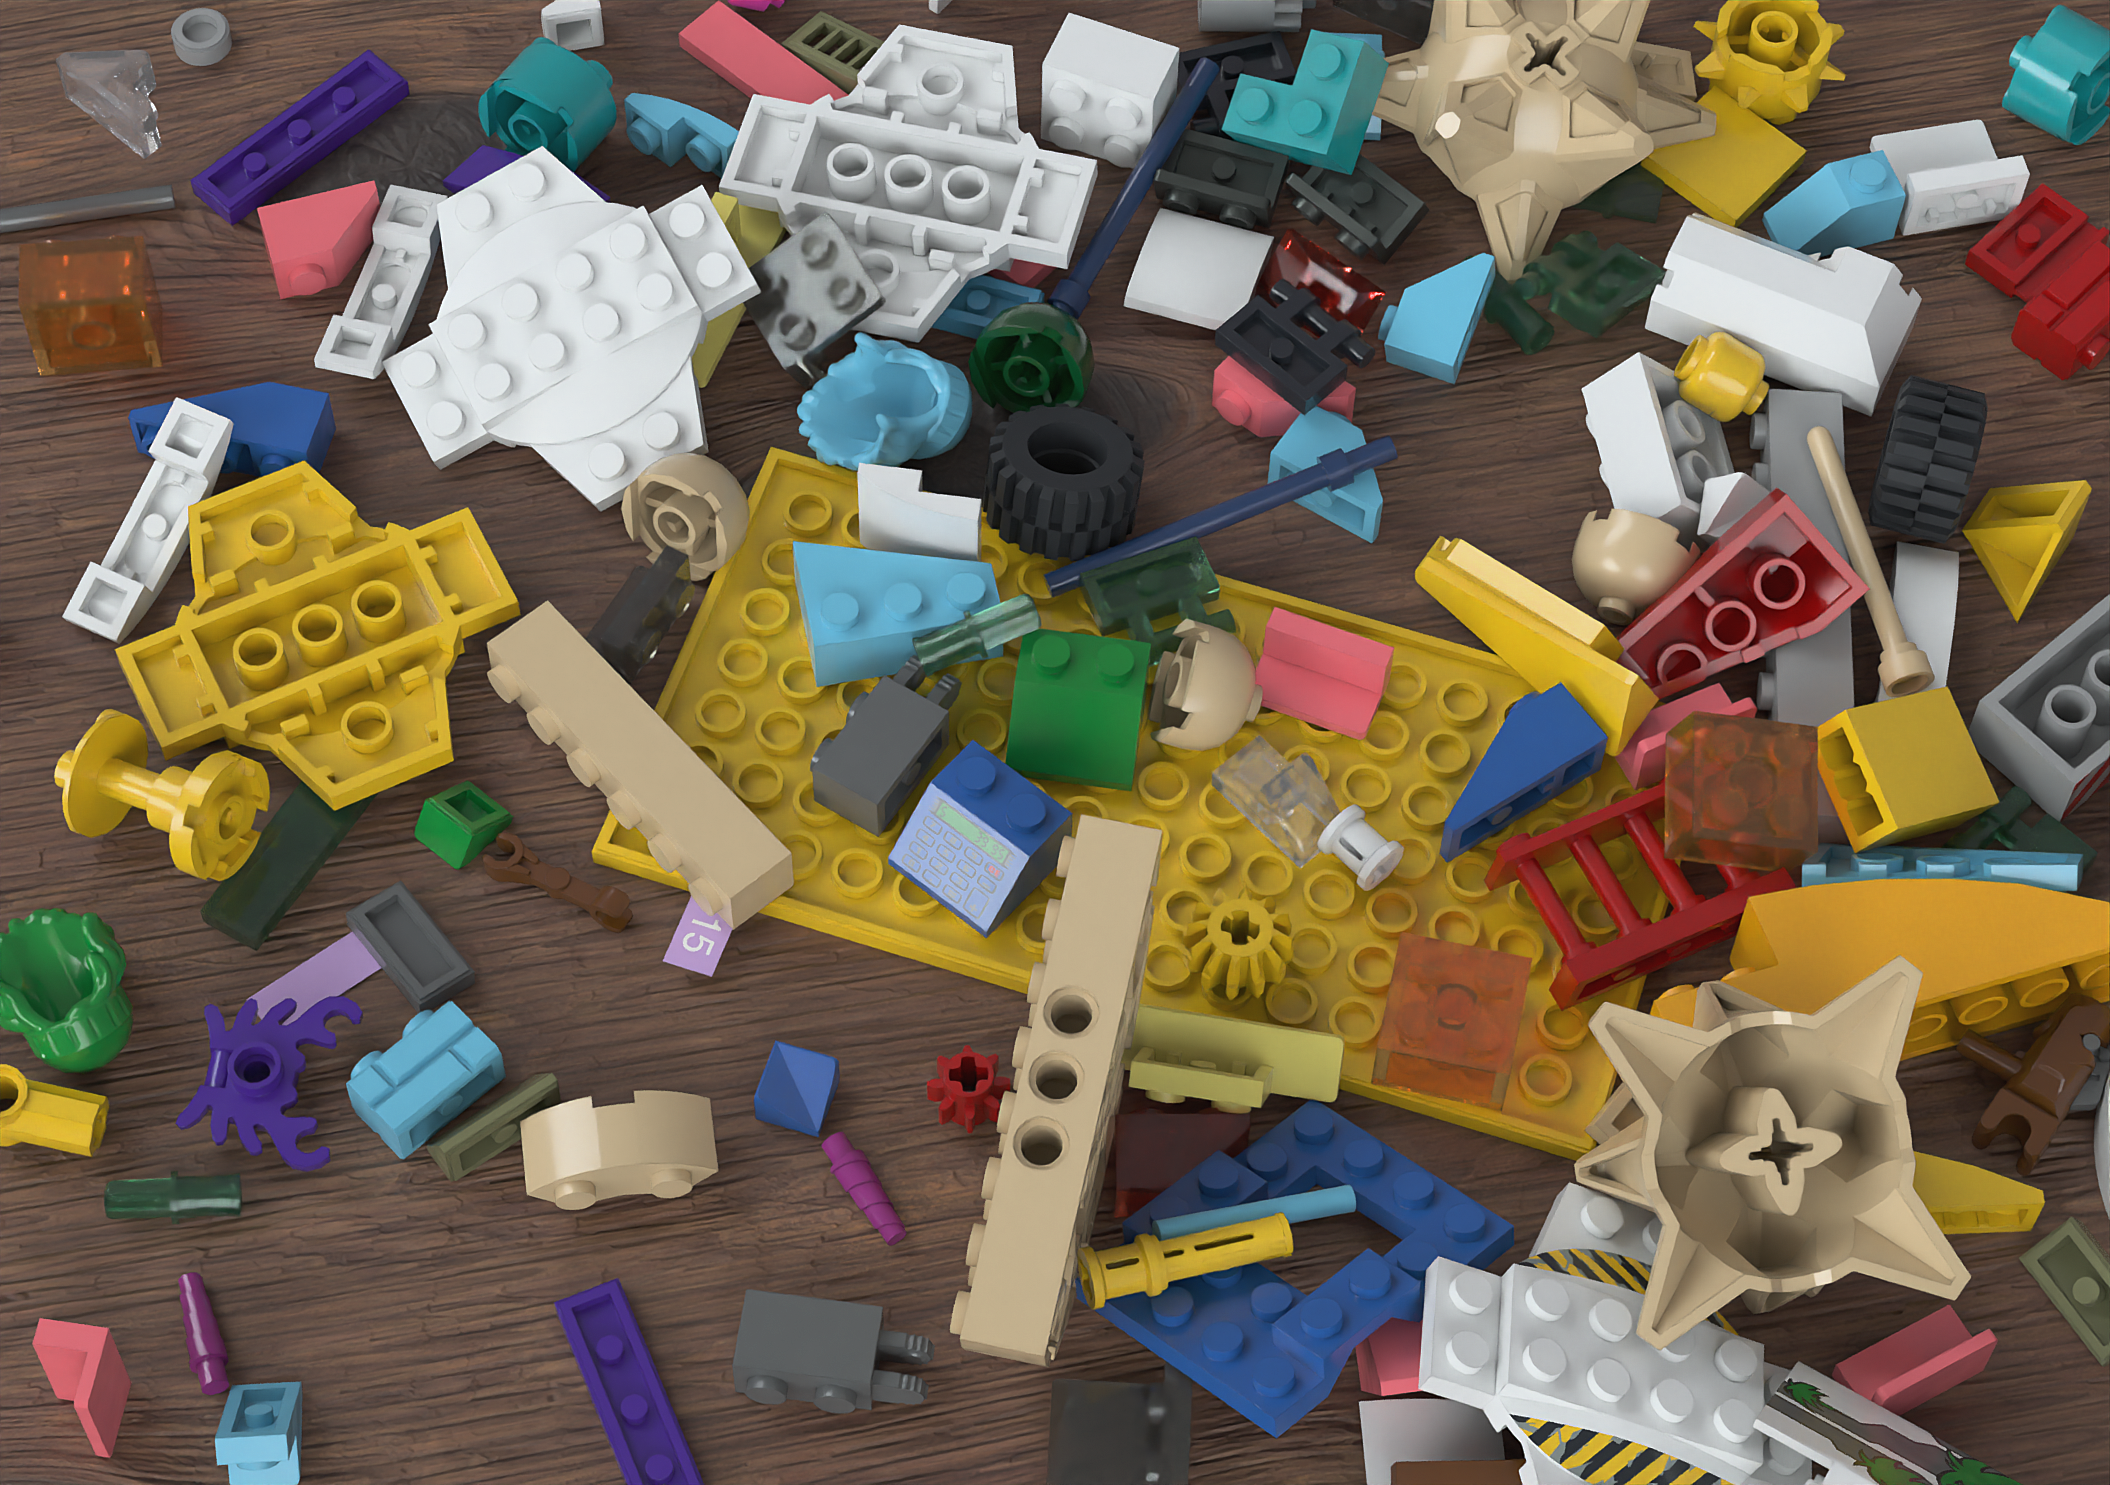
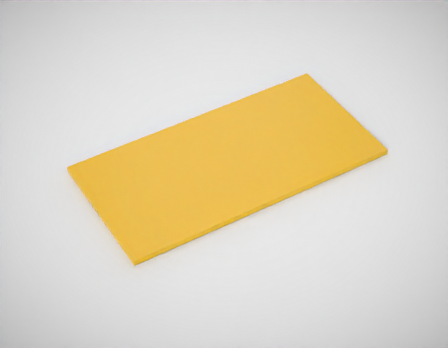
M775 447L770 448L747 500L750 514L745 540L732 558L719 570L717 568L654 710L792 853L794 885L758 911V913L1028 994L1034 963H1043L1046 940L1042 939V930L1049 899L1062 900L1066 878L1056 875L1057 867L988 938H985L888 864V857L929 783L972 740L1005 763L1014 683L1024 626L1151 643L1149 684L1132 791L1024 777L1072 813V837L1074 838L1077 835L1081 814L1162 830L1159 877L1157 885L1150 888V891H1153L1152 905L1155 908L1139 1004L1341 1035L1345 1039L1339 1086L1341 1090L1575 1161L1595 1149L1597 1141L1584 1130L1610 1099L1617 1071L1588 1024L1594 1013L1604 1002L1636 1011L1647 975L1561 1011L1548 989L1562 967L1560 962L1564 957L1562 951L1519 879L1492 891H1489L1484 879L1497 856L1495 854L1497 848L1508 839L1521 833H1529L1531 837H1535L1659 785L1660 781L1635 791L1615 757L1610 756L1605 751L1601 769L1447 863L1439 854L1446 819L1505 722L1511 708L1525 695L1535 691L1539 692L1500 656L1158 557L1150 558L1052 598L1043 575L1076 561H1070L1066 557H1058V560L1044 559L1043 554L1033 553L1030 555L1020 551L1018 544L1006 543L999 537V530L991 529L986 521L987 513L983 512V507H981V562L991 563L1004 616L1003 657L927 669L923 683L915 691L925 698L947 673L962 682L959 695L948 710L949 745L880 836L877 837L814 801L813 775L810 771V763L816 750L825 739L831 738L834 740L846 725L847 714L855 699L862 692L870 694L883 676L816 687L795 584L792 542L867 549L860 544L858 471L837 465H827L816 459ZM1274 607L1394 647L1389 683L1368 733L1362 740L1260 706L1258 714L1252 722L1244 721L1236 735L1216 748L1202 751L1182 749L1151 739L1150 733L1160 730L1161 721L1157 723L1148 720L1151 691L1157 668L1164 651L1177 653L1179 645L1184 638L1172 634L1177 626L1186 619L1211 625L1234 635L1247 647L1255 670L1263 654L1265 629ZM896 674L887 675V677L893 679ZM1657 701V703L1652 709L1665 705L1666 703ZM1711 760L1694 766V770L1710 764ZM1354 804L1365 811L1364 820L1388 842L1397 841L1404 847L1402 859L1395 869L1376 887L1368 891L1363 890L1357 884L1358 876L1334 853L1324 854L1317 846L1321 834L1329 823L1340 812ZM610 810L592 849L593 863L689 891V883L676 869L669 873L658 864L648 848L647 838L635 826L630 830L622 826ZM1682 811L1652 823L1679 867L1691 830V825ZM1629 834L1599 845V849L1641 918H1650L1652 923L1664 919L1669 900ZM1574 856L1543 869L1587 942L1593 941L1599 947L1616 940L1619 931ZM1247 885L1252 894L1251 901L1257 903L1272 895L1273 900L1276 902L1275 914H1289L1292 922L1291 934L1289 936L1295 942L1294 957L1289 963L1285 964V977L1280 981L1279 985L1265 981L1264 992L1258 999L1246 987L1239 988L1237 996L1230 1001L1225 992V985L1219 984L1205 992L1204 986L1201 984L1202 972H1189L1185 964L1186 952L1188 950L1185 949V945L1182 943L1183 931L1187 923H1192V912L1198 902L1213 905V895L1218 891L1219 887L1231 899H1238L1240 891ZM1232 942L1233 944H1236V945H1245V944H1246V943H1243V942Z

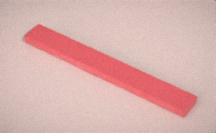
M719 0L678 33L681 48L749 98H752L753 94L810 105L827 94H830L834 101L848 96L842 89ZM1014 259L1010 272L993 269L987 273L995 279L1035 288L1057 267Z

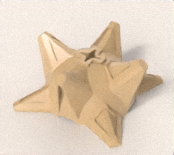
M1434 0L1429 34L1421 48L1384 58L1389 65L1372 115L1412 132L1421 151L1428 155L1440 170L1450 178L1456 189L1475 200L1493 256H1495V262L1502 283L1527 286L1561 209L1582 202L1609 180L1642 161L1654 149L1715 135V112L1636 72L1631 54L1650 0Z
M1901 955L1811 1015L1785 1011L1722 981L1716 980L1701 983L1697 990L1693 1028L1609 1002H1604L1590 1019L1588 1024L1590 1030L1645 1116L1579 1158L1574 1164L1576 1180L1582 1185L1656 1213L1662 1224L1636 1329V1334L1660 1351L1738 1295L1742 1297L1746 1307L1753 1314L1770 1312L1820 1285L1837 1281L1853 1271L1954 1301L1970 1280L1971 1275L1912 1187L1916 1160L1912 1148L1906 1098L1895 1076L1923 972Z

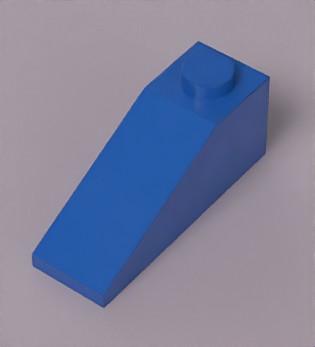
M1561 682L1542 694L1535 691L1525 695L1511 708L1505 722L1445 821L1439 854L1447 863L1601 769L1608 737Z

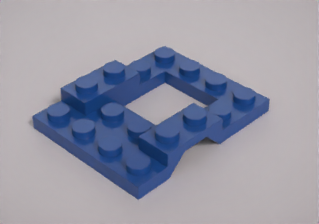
M1309 1100L1232 1159L1225 1153L1217 1150L1122 1222L1124 1242L1119 1246L1134 1243L1136 1235L1147 1233L1152 1236V1223L1156 1220L1306 1193L1316 1184L1324 1189L1350 1185L1356 1198V1210L1403 1241L1383 1257L1367 1248L1308 1296L1258 1262L1224 1271H1216L1168 1282V1288L1157 1296L1149 1297L1143 1291L1108 1299L1105 1301L1103 1308L1094 1310L1275 1438H1278L1329 1396L1353 1348L1391 1317L1414 1322L1423 1320L1426 1269L1438 1256L1483 1271L1514 1246V1226L1317 1100ZM1079 1276L1075 1279L1077 1299L1089 1307Z

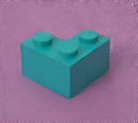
M1311 29L1293 86L1240 73L1222 130L1239 143L1288 155L1289 160L1352 175L1389 63L1364 41Z

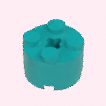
M2058 5L2051 11L2045 24L2034 38L2025 35L2015 45L2009 58V66L2016 70L2011 84L2003 97L2002 107L2062 141L2081 145L2090 139L2110 116V107L2104 105L2110 96V30L2064 5Z
M539 37L514 59L481 96L478 104L481 125L489 138L496 132L507 146L504 151L525 156L543 146L563 165L575 172L615 126L617 111L615 101L609 90L613 85L612 76L599 62L593 60L584 61L573 52L557 46L550 39Z

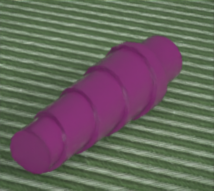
M837 1132L828 1137L821 1147L833 1164L830 1168L831 1174L836 1176L845 1192H849L860 1211L865 1213L874 1229H878L888 1246H892L902 1240L907 1234L905 1226L895 1212L893 1203L883 1190L882 1183L871 1168V1163L863 1150H855L844 1132Z
M196 1272L187 1273L178 1279V1284L181 1292L179 1297L184 1314L182 1319L187 1336L185 1341L190 1358L188 1362L189 1368L192 1372L198 1374L202 1393L214 1395L225 1391L229 1387L225 1369L229 1362L224 1340L220 1335L217 1319L213 1314L210 1298L206 1294L203 1277Z

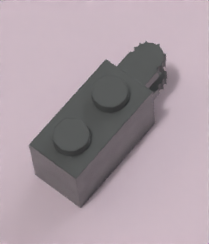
M913 655L906 661L905 665L901 667L893 679L884 675L870 694L862 692L855 699L847 714L844 728L834 740L827 738L820 744L810 763V771L813 775L814 801L877 837L880 836L949 745L948 710L956 701L962 682L947 673L939 680L926 698L917 694L915 691L923 683L929 664L916 655Z
M746 1289L732 1364L735 1392L745 1393L751 1400L763 1404H781L786 1399L814 1402L815 1406L819 1409L838 1414L853 1412L855 1408L872 1410L873 1400L897 1404L905 1403L906 1405L921 1404V1402L927 1400L929 1385L923 1381V1378L909 1374L902 1375L901 1373L878 1370L880 1361L903 1364L910 1363L912 1365L928 1364L930 1360H933L935 1345L932 1344L929 1338L927 1339L923 1336L884 1330L883 1307Z

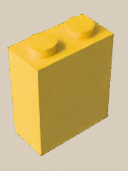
M1948 686L1846 709L1803 735L1854 853L1955 828L2000 803Z

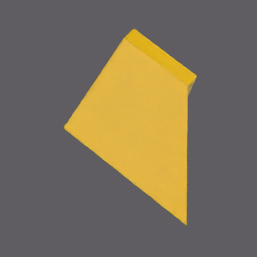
M2086 480L1990 488L1962 529L2016 623L2019 622L2074 537L2092 490Z

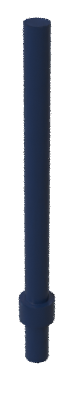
M1208 58L1199 59L1068 279H1061L1048 299L1049 304L1067 311L1076 320L1079 319L1091 299L1088 293L1090 287L1153 184L1156 170L1162 169L1220 72V68L1215 62Z
M1387 435L1345 453L1341 448L1317 457L1316 465L1044 574V581L1051 597H1057L1325 487L1332 492L1354 483L1355 475L1397 459L1396 448L1390 436Z

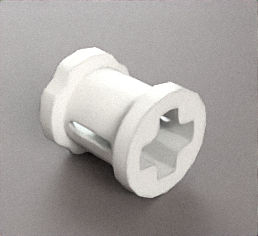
M1354 804L1340 812L1329 823L1321 834L1317 846L1324 854L1334 853L1358 876L1357 884L1363 890L1368 891L1376 887L1395 869L1402 859L1404 847L1397 841L1388 842L1364 820L1365 811Z

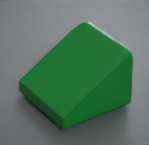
M466 780L425 800L414 835L450 866L459 870L469 864L498 834L502 833L511 824L514 816L469 780Z

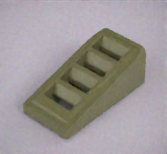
M820 11L782 42L781 46L849 95L858 85L857 74L860 72L858 69L867 64L884 41ZM821 33L826 36L813 48L808 46ZM835 43L840 46L831 55L825 54ZM850 54L854 56V58H852L846 64L841 62Z

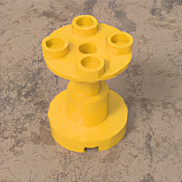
M113 709L104 710L98 716L95 724L82 737L75 751H66L59 759L55 769V783L63 788V812L69 829L89 838L107 834L123 820L130 808L135 806L147 811V818L151 826L170 833L171 857L175 866L180 871L206 881L208 877L222 881L233 876L248 860L261 835V832L251 829L256 809L268 811L270 787L267 773L262 764L226 750L211 754L193 772L178 766L169 767L161 774L147 770L148 740L145 729L140 721Z

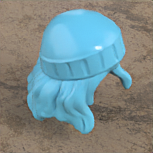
M859 332L855 336V342L857 343L856 351L846 355L839 362L832 363L828 368V375L816 382L812 390L805 392L802 396V402L797 407V414L803 421L799 426V433L809 438L808 446L816 452L819 462H824L827 465L838 464L854 471H858L859 463L898 468L910 458L923 459L942 454L953 449L963 439L969 428L972 416V392L965 375L955 365L931 358L920 350L907 348L898 341L874 340L867 334Z

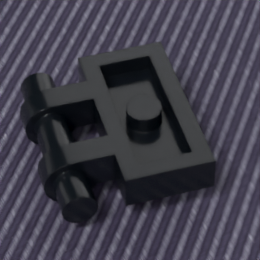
M1280 31L1179 52L1177 95L1200 58H1208L1219 66L1220 72L1196 110L1207 109L1210 117L1190 121V130L1236 141L1225 133L1222 127L1240 73L1293 86L1296 71Z
M1283 278L1273 286L1269 297L1280 305L1275 309L1257 295L1216 329L1215 345L1305 416L1346 381L1348 365L1340 359L1346 357L1362 369L1370 363L1376 351L1361 339L1362 333L1360 329L1346 319L1338 321L1320 307L1321 299L1305 287L1297 289ZM1301 327H1308L1320 338L1316 341L1303 331Z

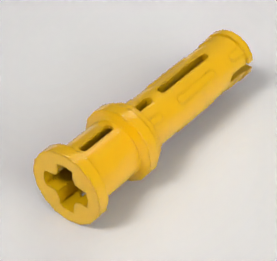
M1278 1212L1273 1216L1224 1227H1216L1159 1241L1155 1235L1150 1236L1145 1233L1136 1235L1134 1243L1096 1252L1090 1246L1082 1247L1077 1252L1078 1270L1086 1301L1092 1310L1103 1308L1105 1301L1112 1298L1143 1291L1149 1297L1160 1295L1163 1290L1168 1288V1282L1224 1271L1233 1267L1282 1256L1284 1258L1292 1256L1291 1253H1293V1239L1285 1214Z

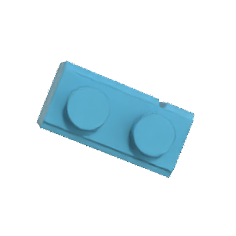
M448 1001L435 1013L432 1010H424L417 1014L406 1025L401 1040L384 1053L373 1051L363 1057L352 1070L351 1080L346 1083L351 1105L356 1114L375 1133L377 1132L381 1139L403 1160L506 1077L502 1054L497 1045L478 1027L476 1028L472 1021L452 1001Z

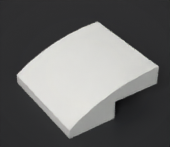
M1160 208L1140 252L1123 306L1216 330L1255 298L1257 284L1271 257L1274 237Z
M859 463L857 479L860 544L869 550L981 562V499L922 492V470Z
M1452 1399L1359 1401L1367 1485H1391V1466L1395 1462L1505 1460L1502 1430L1500 1432L1495 1430L1483 1409Z

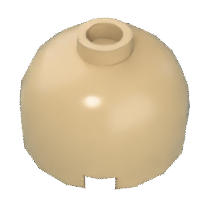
M694 453L674 454L661 458L649 465L624 491L621 507L625 527L631 539L634 541L640 535L644 543L652 550L646 558L666 573L676 578L692 581L706 579L712 572L716 571L717 568L719 570L732 558L745 540L750 514L746 494L737 479L722 464L705 455Z
M1611 509L1608 520H1596L1597 510L1589 512L1582 522L1575 541L1572 555L1573 573L1576 585L1584 597L1597 607V613L1600 617L1611 623L1630 625L1648 606L1666 593L1701 556L1700 548L1694 542L1689 552L1684 546L1676 542L1680 530L1649 515L1625 509Z
M1186 619L1177 626L1172 634L1184 638L1179 645L1177 653L1164 651L1160 659L1151 691L1148 720L1157 723L1161 721L1160 730L1150 733L1152 740L1182 749L1202 751L1219 747L1238 733L1244 721L1252 722L1255 719L1261 706L1263 689L1261 685L1255 684V666L1247 647L1238 638L1220 628Z

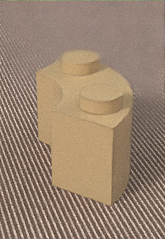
M643 1090L634 1091L635 1103L593 1108L592 1097L589 1096L561 1103L531 1115L520 1121L527 1195L555 1202L561 1209L579 1210L593 1205L598 1200L621 1195L653 1194L661 1198H675L689 1193L693 1185L718 1172L710 1098L682 1092Z

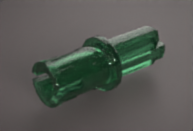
M1469 255L1466 258H1464L1462 262L1471 259L1475 256ZM1495 269L1496 276L1484 305L1483 316L1491 324L1498 323L1522 348L1521 350L1526 355L1536 354L1551 341L1555 332L1553 330L1554 327L1524 299L1525 292L1519 284H1509Z
M1021 594L974 615L971 614L970 610L964 611V619L921 637H914L912 642L928 677L936 671L979 653L982 659L989 657L987 650L1038 629L1041 626V618L1029 594Z
M175 1170L171 1171L170 1178L112 1180L106 1184L104 1189L105 1214L110 1219L171 1217L172 1224H180V1218L205 1216L242 1217L241 1173L216 1176H180L179 1171Z

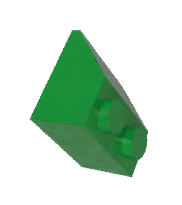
M1024 626L1014 683L1005 764L1021 776L1027 778L1132 791L1149 684L1151 643Z

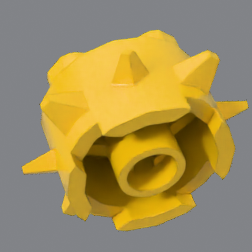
M1728 0L1720 9L1717 22L1696 21L1693 26L1713 41L1711 53L1695 66V72L1698 77L1709 78L1710 85L1708 91L1716 85L1737 100L1739 108H1748L1762 119H1767L1773 124L1781 125L1793 121L1797 116V112L1801 113L1808 110L1810 103L1819 94L1822 79L1845 80L1847 74L1827 61L1831 45L1840 39L1845 31L1839 24L1826 23L1824 18L1818 13L1819 3L1816 0Z

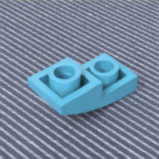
M631 93L624 99L627 123L626 132L631 143L640 152L646 155L653 154L669 167L673 166L687 154L699 169L705 172L712 171L722 179L739 134L738 130L704 111L674 100L638 93Z

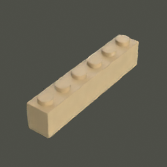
M548 600L487 642L491 670L487 672V675L498 695L507 703H511L514 700L518 702L527 712L528 722L536 735L547 745L555 741L567 754V762L575 776L587 787L595 784L608 797L607 804L622 826L628 830L635 826L647 838L648 848L658 864L669 873L676 869L689 883L688 888L693 899L707 915L713 916L718 913L734 930L794 885L792 853Z

